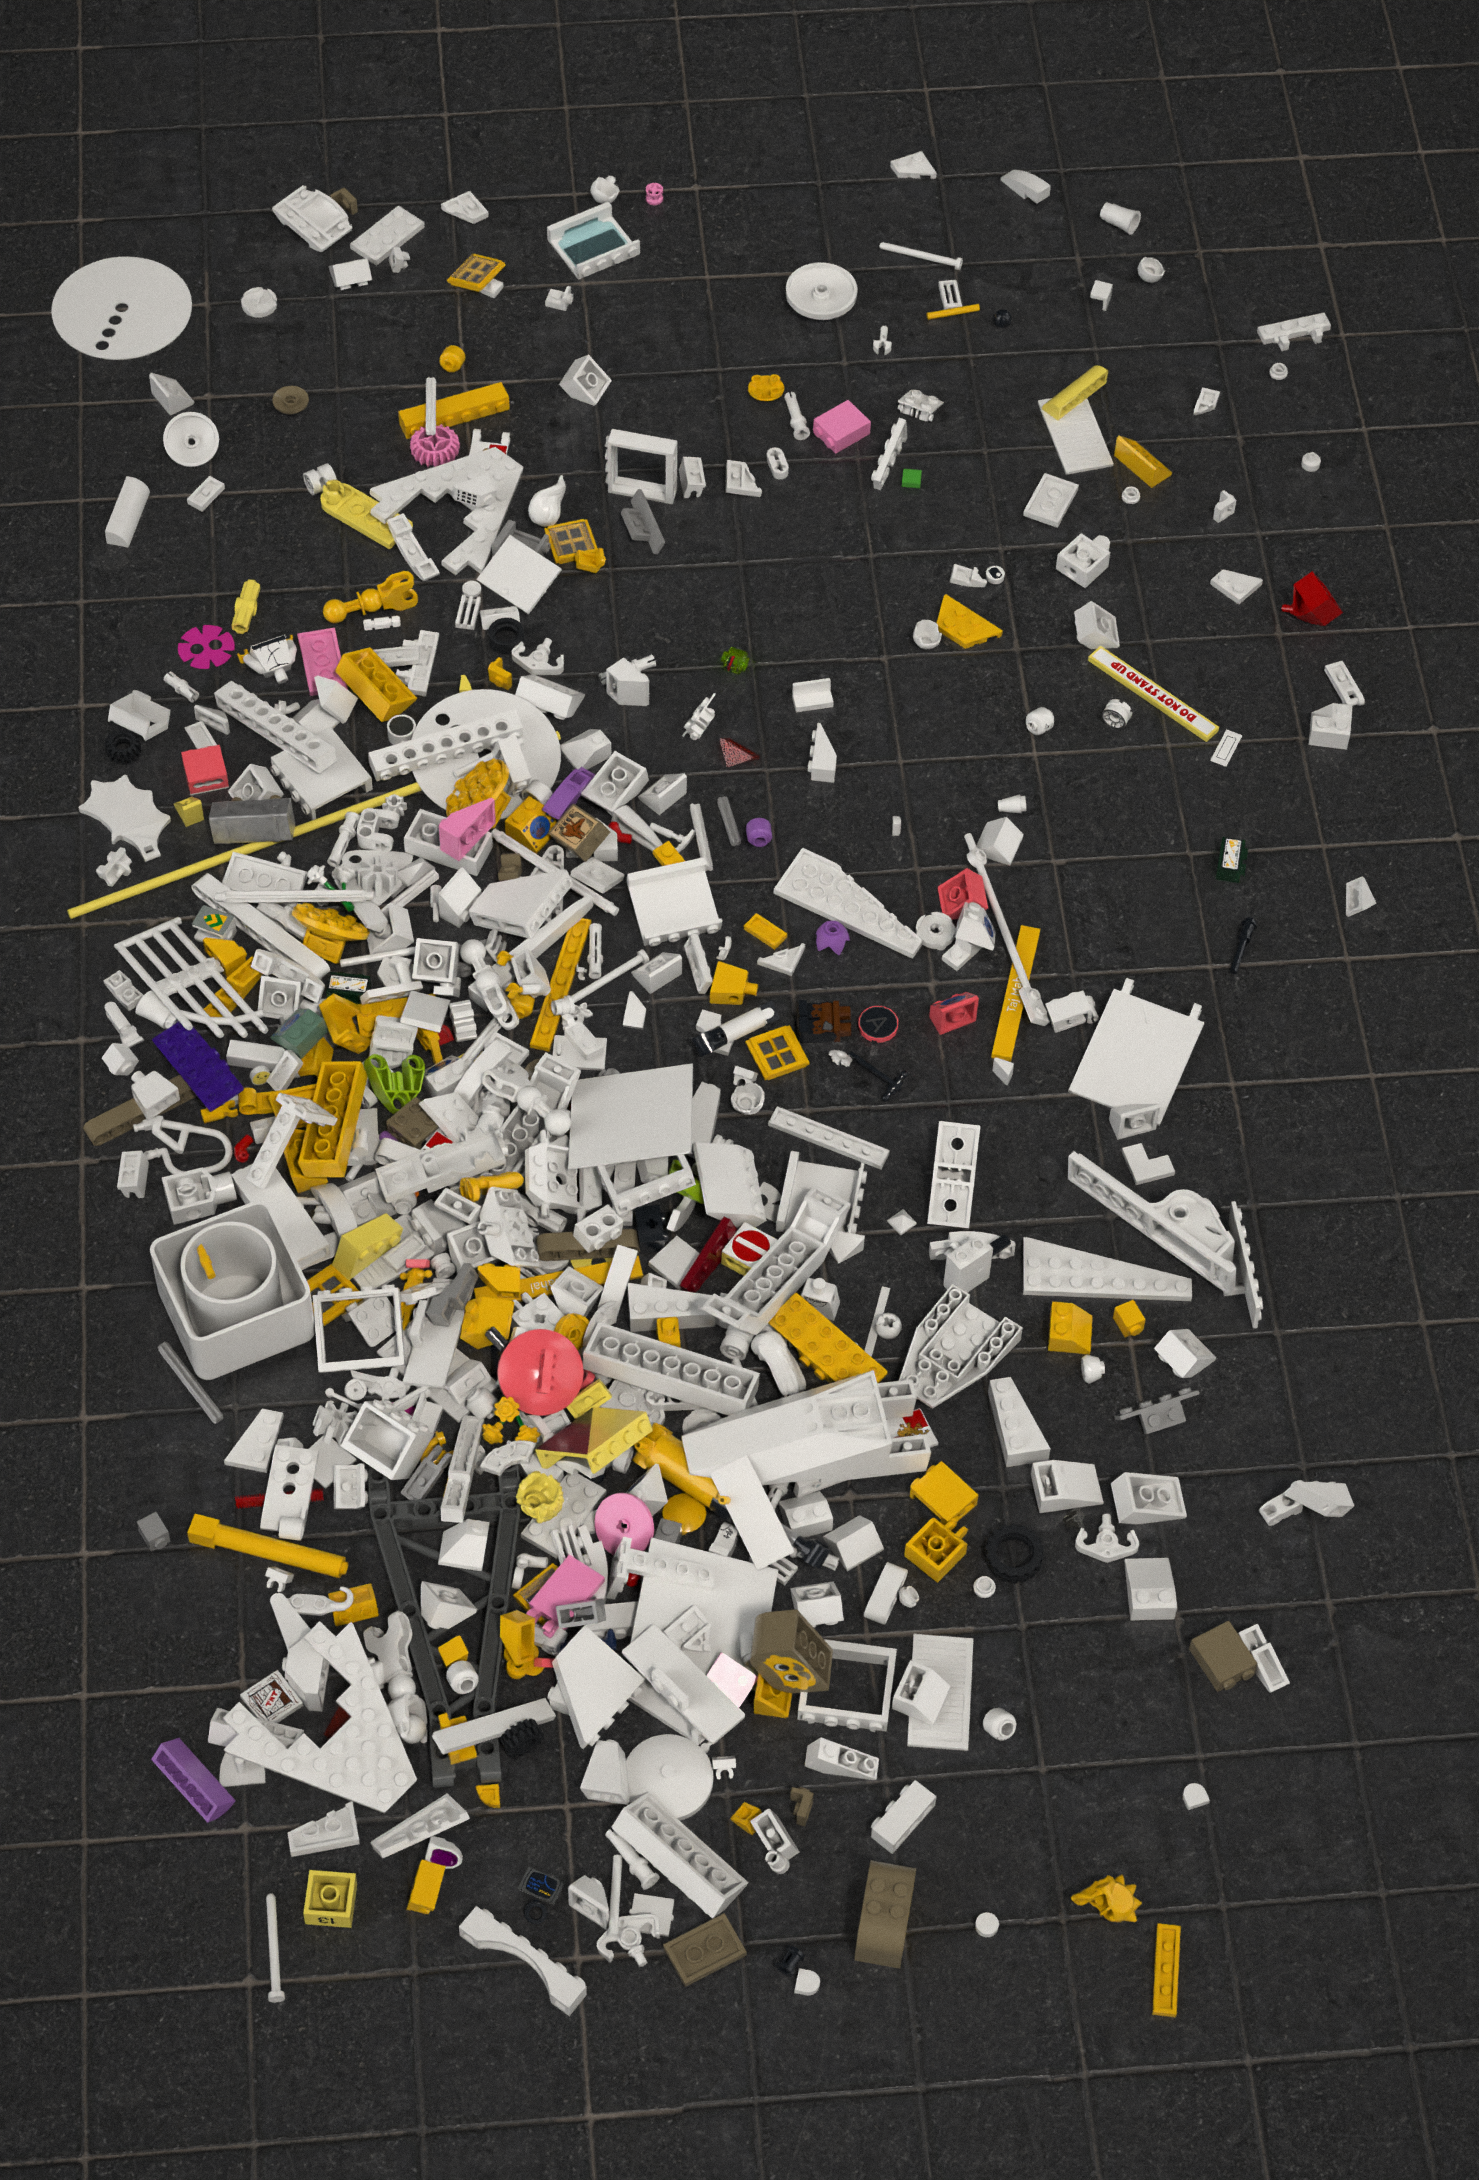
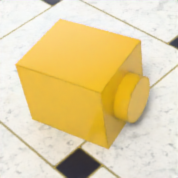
M1134 1300L1121 1304L1114 1309L1113 1319L1124 1337L1136 1336L1144 1330L1146 1319Z

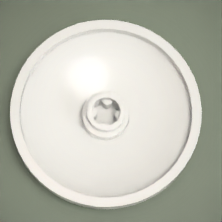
M811 263L798 268L790 275L786 284V298L789 305L805 317L818 320L833 319L844 315L854 306L857 299V284L853 276L840 266L830 263Z
M672 1734L648 1738L637 1745L626 1760L630 1803L648 1792L681 1821L697 1813L710 1797L713 1787L711 1762L704 1750L688 1738Z

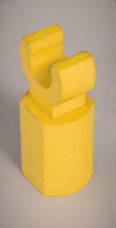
M229 1100L212 1112L207 1108L202 1109L201 1115L204 1124L224 1119L226 1116H238L237 1109L230 1110V1108L236 1107L235 1101Z

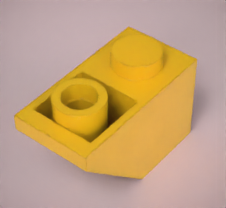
M491 1263L478 1266L479 1278L497 1297L519 1298L520 1268L510 1264L504 1265V1267H497Z

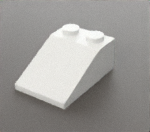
M614 751L583 790L581 796L613 814L616 809L637 796L649 781L647 769Z
M1124 1472L1111 1483L1119 1523L1145 1524L1187 1517L1178 1477Z
M1125 1559L1130 1621L1174 1619L1177 1602L1169 1559Z

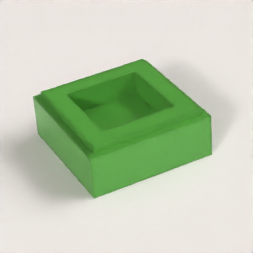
M903 469L902 487L920 488L922 470Z

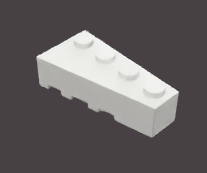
M1012 1378L990 1380L988 1395L1006 1467L1048 1461L1050 1447Z

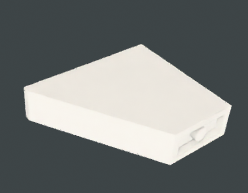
M565 869L491 883L468 912L476 926L492 930L496 928L497 931L531 939L573 883L568 871Z
M586 1625L583 1626L552 1662L579 1745L582 1749L588 1744L592 1747L601 1737L597 1733L602 1728L607 1730L615 1721L612 1716L616 1712L621 1714L629 1705L627 1699L631 1695L635 1698L643 1689L641 1684L645 1678Z

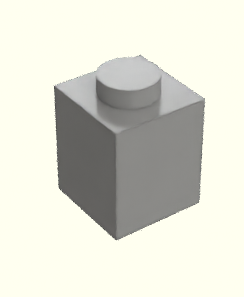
M157 1512L137 1521L139 1533L151 1552L156 1549H162L167 1543L171 1542L169 1532Z

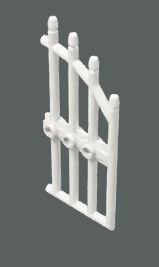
M176 917L114 944L118 952L185 1029L191 1030L193 1026L190 1021L206 1024L218 1038H222L224 1033L218 1025H231L241 1037L245 1038L248 1033L240 1023L252 1021L262 1033L266 1034L268 1032L267 1026L260 1019L264 1017L263 1011L261 1009L253 1011L220 974L224 971L220 962L214 957L206 958L178 926L182 924L180 917ZM171 929L200 963L189 966L161 933ZM153 936L183 971L172 974L143 940ZM136 944L165 978L155 982L126 948ZM214 978L245 1014L234 1017L203 980ZM196 985L223 1017H210L185 988ZM179 993L196 1014L179 1010L168 996Z

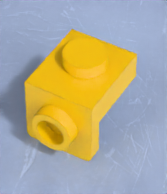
M599 547L595 554L582 550H577L575 553L577 569L597 573L605 564L606 557L604 556L603 548Z
M498 657L488 667L489 681L498 687L509 690L512 686V673L503 669L502 658Z

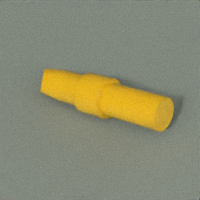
M200 1244L197 1248L199 1261L205 1270L207 1278L213 1279L216 1277V1274L211 1265V1259L203 1245Z

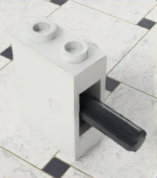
M978 1234L963 1245L957 1240L952 1241L950 1246L954 1251L948 1249L945 1252L947 1260L943 1286L948 1290L954 1284L968 1293L987 1280L990 1275L992 1257L1011 1244L1009 1237L1002 1235L990 1244L981 1234Z

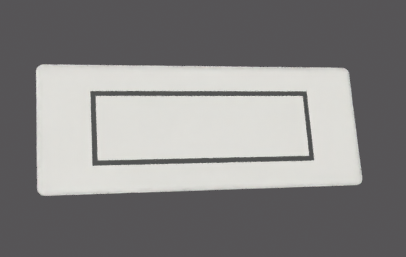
M1226 730L1210 761L1226 767L1242 735Z

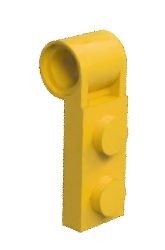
M244 1088L238 1094L240 1113L244 1115L274 1113L268 1096L269 1093L277 1091L257 1093L253 1088Z

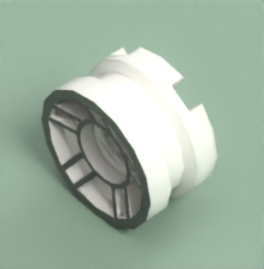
M1112 699L1103 710L1102 719L1110 727L1122 729L1132 716L1131 708L1125 702L1123 704L1120 703L1119 699Z

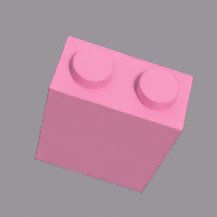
M847 400L815 418L813 432L829 449L838 453L869 435L871 421Z

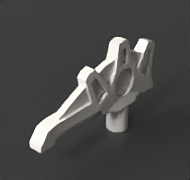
M391 1368L389 1376L377 1377L351 1370L353 1379L362 1380L368 1388V1393L370 1395L376 1393L382 1396V1400L400 1399L406 1395L412 1386L405 1385L403 1381L397 1379L399 1373L397 1368Z

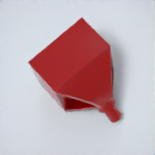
M1313 571L1294 584L1293 603L1291 605H1282V612H1290V614L1295 615L1296 618L1321 626L1327 625L1343 613L1326 585Z

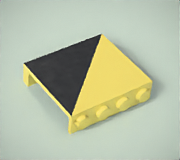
M592 1407L537 1447L535 1451L541 1467L544 1469L550 1468L563 1457L570 1456L587 1458L592 1474H595L652 1432L653 1429L646 1411Z

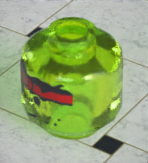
M736 647L729 648L728 652L724 651L721 662H724V670L738 675L742 671H746L750 660L746 651Z

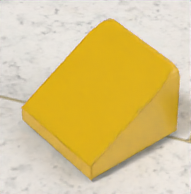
M460 1635L438 1647L446 1668L457 1661H467L468 1650Z
M744 1802L730 1819L747 1833L753 1835L756 1830L750 1821L760 1815L762 1811Z

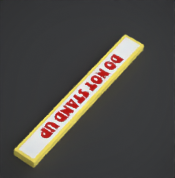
M1102 646L1098 647L1088 657L1089 662L1204 741H1209L1219 731V726Z

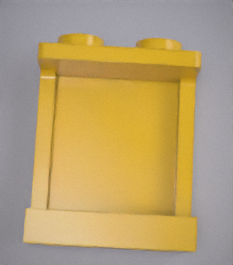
M334 993L319 1004L335 1044L357 1054L365 1051L370 1046L371 1039L357 1032L352 1019L361 1011L358 1004Z
M942 1461L936 1466L932 1465L925 1473L926 1475L921 1479H915L910 1486V1497L912 1499L917 1497L941 1519V1523L944 1526L952 1518L959 1521L977 1505L978 1494Z

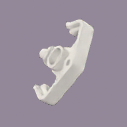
M545 638L543 644H539L537 650L533 651L529 657L519 655V653L525 651L522 641L512 649V660L532 675H559L564 670V655L557 658V666H551L547 663L548 655L550 654L549 647L552 643V640L549 638Z
M1103 1514L1102 1524L1099 1526L1100 1533L1097 1535L1096 1543L1085 1545L1083 1540L1087 1538V1532L1084 1531V1528H1081L1076 1538L1075 1548L1080 1553L1108 1563L1137 1553L1139 1541L1135 1531L1131 1530L1127 1534V1540L1130 1541L1131 1545L1126 1547L1118 1544V1538L1113 1533L1115 1527L1111 1524V1515Z
M654 1914L619 1917L617 1938L611 1939L608 1937V1928L597 1941L599 1954L611 1963L614 1954L612 1950L606 1948V1944L618 1941L622 1948L629 1950L628 1955L635 1958L639 1967L646 1965L647 1961L643 1955L644 1946L640 1945L642 1938L639 1930L645 1924H651L652 1929L650 1933L653 1937L660 1938L657 1916Z

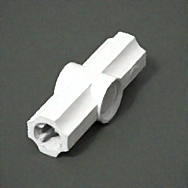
M276 902L259 903L256 908L258 911L285 931L304 940L307 928L292 916L293 909L291 907H282Z
M520 1194L523 1210L529 1225L534 1227L539 1225L553 1233H559L564 1230L567 1218L550 1209V1218H541V1207L534 1206L529 1198Z

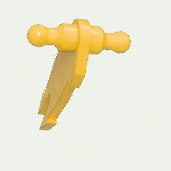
M412 1268L407 1273L402 1272L400 1279H408L403 1290L423 1283L425 1277L430 1278L432 1276V1271ZM401 1302L403 1330H405L410 1322L409 1318L416 1304L406 1305L405 1302Z

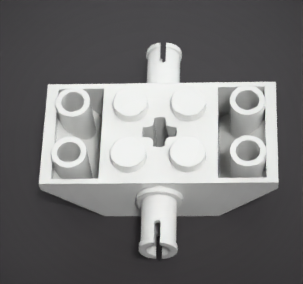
M499 1187L489 1188L479 1215L481 1222L478 1224V1230L480 1229L478 1232L485 1235L490 1255L512 1266L540 1268L539 1256L533 1243L537 1236H539V1233H536L538 1229L528 1226L527 1216L524 1213L521 1203L522 1199L518 1190Z

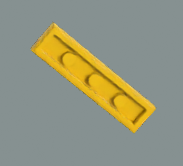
M1157 1924L1152 2015L1176 2017L1181 1926Z

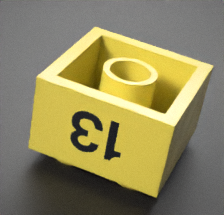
M310 1870L303 1913L305 1924L351 1928L357 1891L356 1874Z

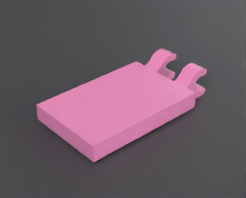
M569 1554L530 1601L529 1607L532 1609L526 1614L535 1618V1624L541 1616L547 1618L549 1621L542 1627L545 1630L543 1634L548 1638H552L559 1628L556 1606L590 1600L605 1582V1577ZM570 1610V1617L573 1619L574 1612Z

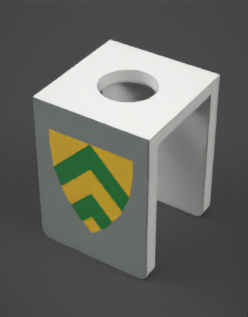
M205 905L202 906L192 922V926L199 929L194 939L202 943L206 937L232 940L237 932L235 916Z

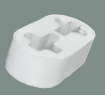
M779 448L769 449L767 451V463L773 477L776 479L786 478L788 476V463L783 451Z

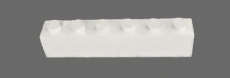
M648 1792L624 1807L612 1825V1828L620 1837L632 1845L638 1853L643 1855L671 1883L675 1884L711 1918L723 1912L748 1884L741 1875Z

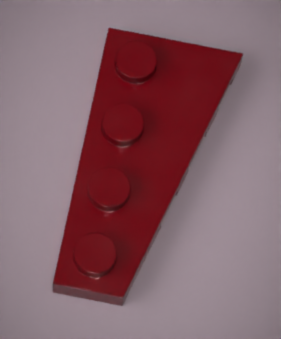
M725 1216L722 1218L679 1285L683 1291L696 1293L720 1264L722 1250L738 1231L731 1219Z

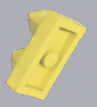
M598 1379L580 1391L566 1408L577 1419L592 1407H599L610 1400L612 1394L603 1382Z

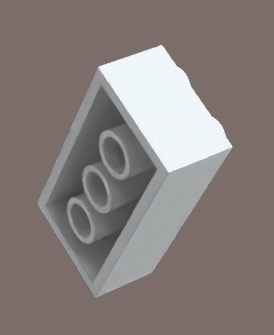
M420 809L404 837L405 852L457 870L462 867L468 874L477 876L493 848L492 833L487 832L460 861H457L440 850L439 824L446 817Z

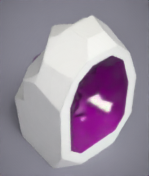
M430 1837L425 1855L426 1861L446 1866L445 1869L455 1868L462 1863V1853L454 1843L448 1842L444 1838Z

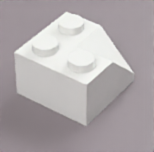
M1332 703L1312 712L1309 745L1347 750L1351 731L1352 705Z
M417 938L412 978L416 981L456 985L460 944L450 941Z

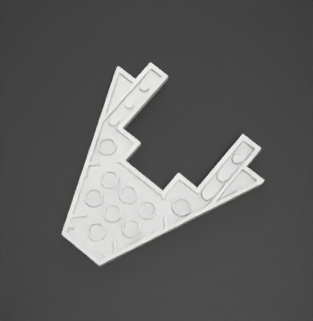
M493 447L371 488L370 495L380 501L371 509V515L386 524L388 519L394 517L420 493L436 503L446 493L453 496L454 485L487 474L497 489L496 502L482 507L461 502L472 510L464 518V524L475 532L446 556L441 564L454 575H457L467 565L481 574L485 569L492 551V544L498 536L519 483L523 466L498 448Z
M319 1621L304 1636V1640L351 1684L336 1700V1703L351 1718L321 1748L303 1733L287 1749L238 1702L223 1717V1720L238 1734L224 1751L227 1754L385 1814L417 1781V1778L353 1623L350 1622L335 1636Z

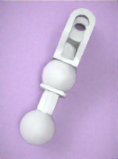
M476 939L466 941L461 946L460 955L465 963L473 965L476 970L472 975L476 980L477 990L483 994L489 1011L497 1018L501 1026L505 1030L514 1029L519 1024V1017L501 987L500 976L490 965H486L484 961L486 956L484 944ZM507 1014L512 1015L510 1023H505L503 1019Z
M516 1063L506 1066L504 1073L495 1068L486 1070L483 1073L482 1083L491 1093L507 1098L513 1103L517 1102L522 1110L528 1112L529 1116L536 1114L542 1116L545 1119V1127L549 1133L563 1135L569 1130L571 1126L569 1114L562 1109L552 1110L546 1105L548 1096H542L540 1090L532 1086L533 1083L528 1079V1072ZM490 1075L497 1081L496 1084L492 1082Z

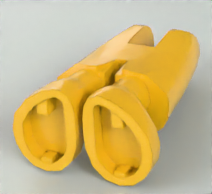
M518 1172L479 1176L478 1178L465 1177L460 1181V1194L472 1202H477L480 1198V1192L482 1195H487L491 1187L517 1189L522 1186L524 1179Z

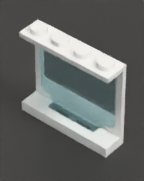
M609 202L547 226V240L578 280L640 254V241L637 239L632 242L612 217V206Z

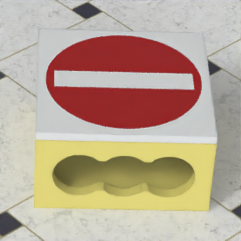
M744 1222L722 1250L721 1264L745 1276L775 1244L777 1239Z

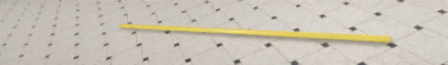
M555 731L556 734H557L558 740H561V737H560L559 732H558V731ZM416 782L295 826L293 838L343 820L347 812L359 814L364 809L379 807L382 803H386L385 797L393 794L406 797L420 792L422 789ZM251 842L68 909V915L70 919L226 863L230 861L233 852L247 855L280 842Z

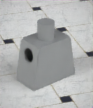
M603 1598L556 1606L559 1629L606 1621ZM570 1610L574 1612L573 1619L570 1617Z

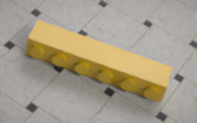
M502 382L436 400V426L442 424L444 428L447 426L451 427L509 410V396ZM426 404L398 411L399 424L406 439L412 438V435H414L415 431H419L420 427L426 428Z

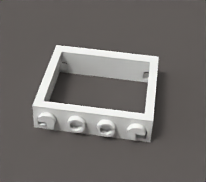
M612 429L610 436L606 437L605 447H608L605 453V459L608 460L605 467V472H608L605 483H608V493L633 497L638 489H642L646 500L673 504L677 492V441ZM618 447L665 455L666 485L619 477Z
M676 1155L683 1168L682 1170L620 1194L616 1193L606 1171V1168L619 1163L596 1166L617 1215L696 1185L685 1155Z
M382 1285V1289L373 1290V1286L360 1287V1291L352 1292V1288L339 1289V1293L331 1294L330 1290L318 1291V1295H313L318 1370L320 1373L406 1365L399 1288H395L394 1285ZM393 1296L398 1357L326 1363L322 1302Z
M824 1639L833 1649L832 1658L888 1665L882 1715L806 1705L808 1692H801L797 1720L808 1721V1724L818 1722L831 1727L841 1725L854 1730L863 1728L869 1729L872 1732H875V1730L887 1732L897 1649Z

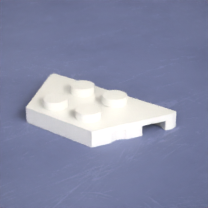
M457 1092L427 1098L419 1103L446 1136L455 1143H460L461 1137H465L464 1130L473 1131L480 1119Z

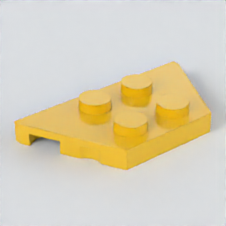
M947 594L944 595L937 620L940 633L965 649L975 644L987 642L988 638L994 636L999 638L1002 636L1003 630Z

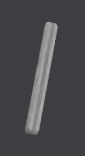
M163 1342L160 1344L158 1351L212 1422L217 1424L222 1421L223 1414L169 1343Z

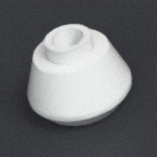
M1091 1355L1083 1356L1081 1358L1083 1380L1091 1384L1100 1379L1101 1375L1105 1374L1104 1362L1100 1361L1098 1357Z

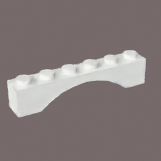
M476 1906L459 1926L460 1936L477 1949L502 1950L526 1961L542 1978L548 1990L551 2003L568 2016L572 2014L587 1995L586 1984L580 1977L576 1975L574 1977L571 1976L561 1963L552 1962L543 1950H536L530 1946V1942L524 1936L520 1935L518 1937L506 1923L496 1921L492 1913L487 1909L481 1910Z

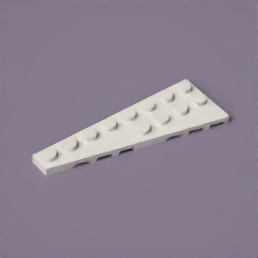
M1023 1237V1295L1173 1301L1192 1300V1279Z

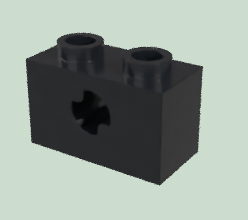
M660 1205L635 1208V1224L640 1254L661 1251L665 1247V1243L668 1242V1232L663 1230V1225H666L665 1213L660 1212Z

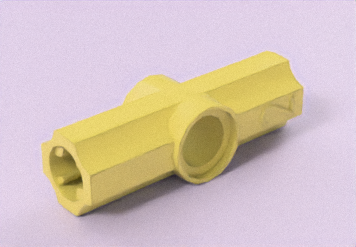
M255 580L244 582L241 595L237 597L235 602V615L231 626L232 630L239 634L248 632L252 616L256 615L260 584Z

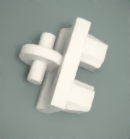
M120 847L117 852L111 851L108 854V863L106 865H100L96 869L98 876L104 879L108 886L113 887L121 875L128 876L131 873L129 865L132 861L126 855L125 848Z

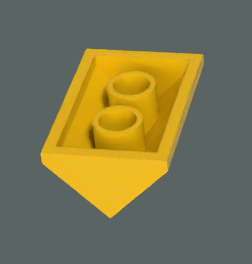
M1120 435L1117 437L1114 456L1151 488L1171 476L1172 472L1135 440Z
M295 1129L284 1150V1155L295 1188L298 1193L310 1190V1187L327 1184L328 1180L327 1177H304L298 1161L306 1130Z
M759 1673L754 1698V1714L788 1718L792 1693L773 1688Z

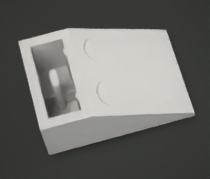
M1059 1460L1035 1462L1032 1464L1031 1479L1039 1513L1103 1504L1094 1464Z

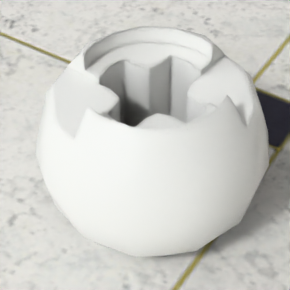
M888 1312L878 1317L875 1322V1329L881 1338L889 1340L899 1335L902 1324L898 1316Z

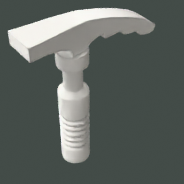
M655 823L650 825L654 832L668 838L677 839L681 843L675 848L678 853L695 836V830L693 829L684 837Z

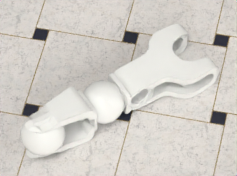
M396 1611L388 1617V1630L385 1635L380 1628L373 1626L364 1631L365 1645L367 1650L376 1654L379 1661L383 1663L385 1682L389 1683L388 1694L392 1699L391 1703L387 1704V1708L394 1725L397 1727L400 1738L409 1744L426 1743L428 1739L426 1706L424 1700L415 1695L416 1685L411 1678L413 1673L411 1672L412 1666L408 1654V1645L413 1634L407 1615L401 1611Z

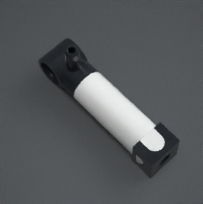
M771 1000L692 1038V1041L699 1056L702 1057L780 1019Z

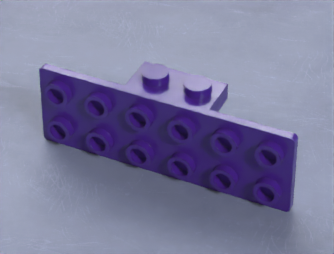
M177 1022L152 1039L156 1047L210 1112L244 1090L241 1083L231 1073L227 1062L224 1059H220L221 1057L214 1047L211 1049L194 1027L191 1030H187L180 1022Z

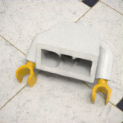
M528 948L519 954L510 955L505 950L498 954L496 959H498L497 963L499 965L505 966L508 961H512L519 984L517 985L512 982L505 989V991H509L508 998L514 999L518 993L531 995L533 998H536L540 995L546 996L551 992L545 969Z

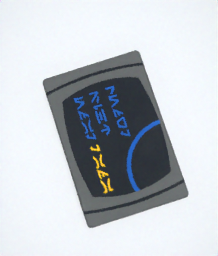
M528 1867L518 1890L554 1904L564 1882Z

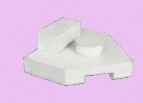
M392 955L391 959L383 957L377 972L381 983L385 987L401 984L395 964L402 961L407 962L412 977L414 966L412 959Z

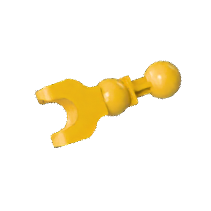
M408 571L398 572L390 575L382 584L377 585L378 590L373 588L366 589L361 595L359 591L356 592L358 599L345 603L338 599L329 600L323 607V615L330 623H340L345 619L347 613L359 609L362 610L363 615H366L365 611L375 612L381 606H383L384 610L391 608L398 611L412 608L418 603V595L411 589L414 586V577Z

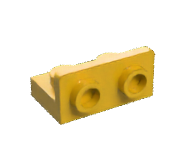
M371 1583L349 1588L354 1597L352 1605L344 1611L333 1612L336 1626L377 1617L379 1613ZM343 1591L329 1593L328 1597L335 1602H344L347 1599V1594Z

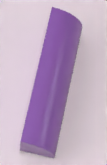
M180 1738L160 1744L151 1760L207 1823L216 1820L230 1809L236 1800Z

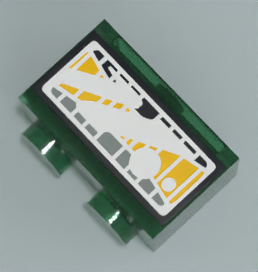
M1222 837L1216 880L1239 883L1240 876L1245 875L1246 864H1242L1243 860H1247L1248 849L1245 848L1246 840Z
M330 972L326 990L327 998L334 993L355 1004H362L360 996L367 990H371V978L363 974Z

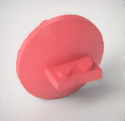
M546 1329L530 1330L515 1337L503 1350L498 1363V1382L503 1395L507 1399L513 1397L514 1401L520 1405L518 1410L537 1416L554 1414L572 1403L579 1393L583 1382L582 1359L576 1347L565 1336Z

